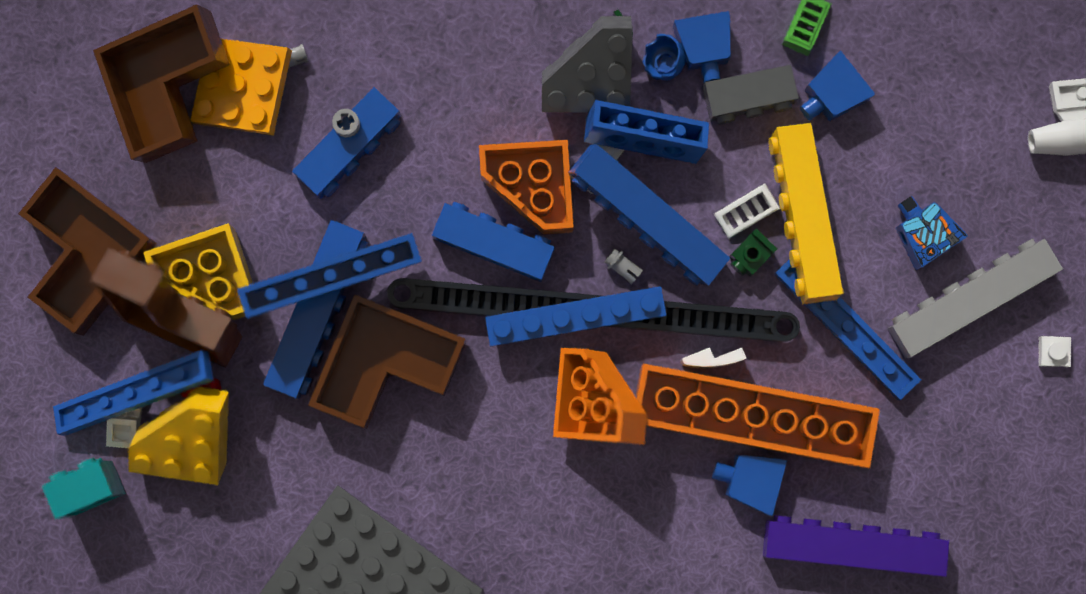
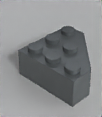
M601 16L582 37L579 36L563 51V55L542 71V112H589L595 100L630 107L633 34L631 16Z

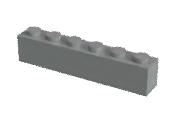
M1033 238L1017 247L1020 252L1010 257L1006 253L992 261L995 267L985 272L982 267L967 276L970 280L962 286L956 282L943 289V297L935 301L933 296L917 304L919 310L909 315L908 311H905L892 319L894 325L887 329L904 358L907 359L1063 270L1046 239L1035 242Z

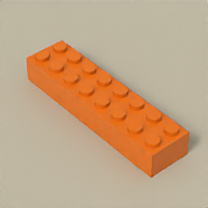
M644 363L641 365L635 397L647 414L646 427L854 467L870 468L880 412L879 408Z

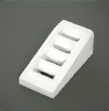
M764 183L714 213L730 239L779 210L780 207L768 186ZM760 193L769 206L765 211L756 197ZM748 200L752 201L759 213L755 217L746 204ZM738 206H741L749 219L745 223L735 209ZM728 212H731L738 224V227L733 229L725 215Z

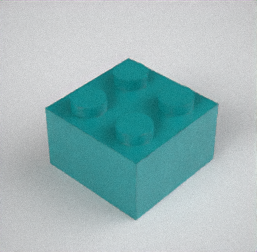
M91 458L77 464L78 470L67 472L64 470L49 476L50 482L42 485V489L55 520L72 518L126 494L113 461Z

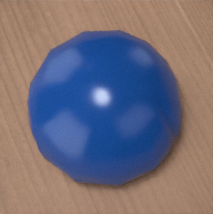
M657 34L656 39L645 46L643 64L645 71L652 78L666 81L675 78L682 72L687 58L683 45L676 38L668 34Z

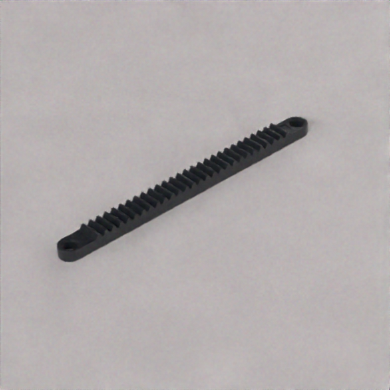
M399 278L392 281L387 290L388 299L397 308L477 316H492L602 297L601 295ZM400 285H405L411 290L410 298L404 302H400L394 297V291ZM664 301L665 317L608 326L611 328L773 342H788L794 339L800 330L799 320L789 312ZM780 319H787L791 322L792 332L789 335L784 336L778 333L776 324Z

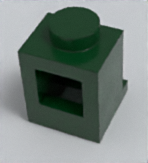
M756 228L729 256L733 260L730 265L740 275L744 276L747 274L751 277L778 248ZM749 249H754L757 252L756 259H750L747 256Z

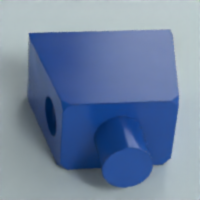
M729 11L675 20L672 28L675 38L683 45L687 58L685 62L687 69L701 68L704 83L721 79L718 65L728 64L731 56Z
M839 51L805 88V92L811 99L800 106V110L809 121L822 112L830 122L868 102L875 93L842 51Z
M736 455L733 466L716 462L712 479L728 483L726 496L764 514L773 516L787 460Z

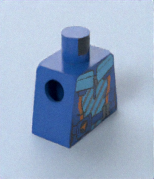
M910 196L897 205L907 220L897 226L896 231L915 270L922 268L968 237L960 226L935 202L922 210L913 196Z

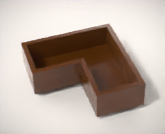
M196 4L93 50L131 160L148 163L197 142L179 87L230 65L210 10Z
M57 167L54 168L18 213L65 249L28 295V298L70 331L82 336L86 334L109 304L90 281L109 249L118 253L121 250L127 251L136 256L138 262L142 263L145 259L143 252L153 249L157 244Z
M109 249L90 281L121 320L191 353L200 350L209 352L211 362L226 368L243 338L237 329L238 325L231 319L232 315L218 307L215 310L205 307V303L194 296L189 295L187 299L178 295L179 291L171 285L172 281L164 275L165 270L151 262L144 265L138 262L136 256L127 251L121 250L118 253Z
M354 294L308 406L367 429L390 374L445 396L467 341L455 334Z

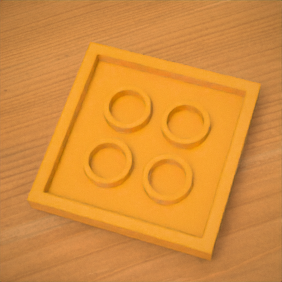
M221 39L230 65L199 78L190 121L205 126L274 136L292 50L288 47Z

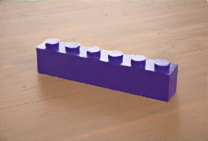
M774 515L773 521L766 520L764 557L947 576L949 540L940 539L941 533L922 531V537L910 536L911 530L893 528L892 534L881 533L880 526L863 525V530L851 529V523L833 522V527L821 526L822 520L805 518L803 519V524L791 523L792 517Z

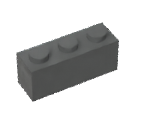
M791 65L705 82L702 88L710 122L717 120L719 125L735 121V116L746 114L747 119L759 117L764 114V110L773 108L776 113L792 109V104H795L799 99Z

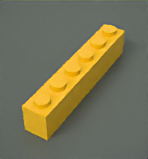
M811 123L777 127L771 138H769V151L771 155H775L776 160L774 178L776 183H780L782 192L779 194V205L781 211H785L787 222L784 223V232L786 239H790L792 250L789 252L791 267L796 268L797 279L794 282L797 297L801 296L802 305L837 300L844 293Z

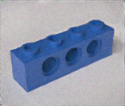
M595 100L586 116L584 142L697 164L708 149L709 122Z

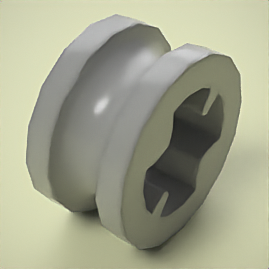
M341 109L334 114L332 125L337 134L347 138L356 135L359 131L360 120L354 111ZM348 116L349 120L354 119V123L350 124L349 130H345L343 126L341 128L338 127V124L343 122L342 117Z

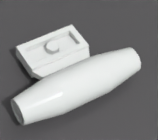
M1086 78L1051 82L1049 90L1053 112L1056 113L1061 122L1030 130L1028 133L1029 150L1035 154L1066 156L1086 154Z

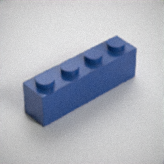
M375 87L352 109L360 120V128L356 135L345 138L337 134L333 128L292 170L294 175L319 199L324 195L330 197L340 186L337 182L345 174L350 176L360 166L358 160L365 153L368 156L371 155L380 145L378 140L385 133L388 135L393 133L401 122L398 120L401 117L400 111ZM345 116L343 122L338 124V127L341 128L343 126L345 130H349L350 124L354 123V119L349 120L348 116Z
M453 202L452 206L444 204L431 235L434 240L542 282L555 249L554 246L550 245L551 240L535 234L534 238L523 234L524 230L509 223L507 227L496 224L497 219L485 213H480L479 216L468 212L470 208L457 202Z

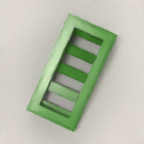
M801 0L782 45L808 56L814 46L831 3L824 0ZM808 2L822 8L821 13L805 7L806 3ZM802 12L817 18V22L802 17ZM798 22L814 28L813 31L810 32L797 26ZM794 31L809 37V41L807 42L794 36Z

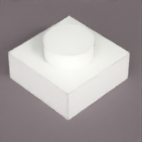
M1040 336L1039 366L1071 367V337Z

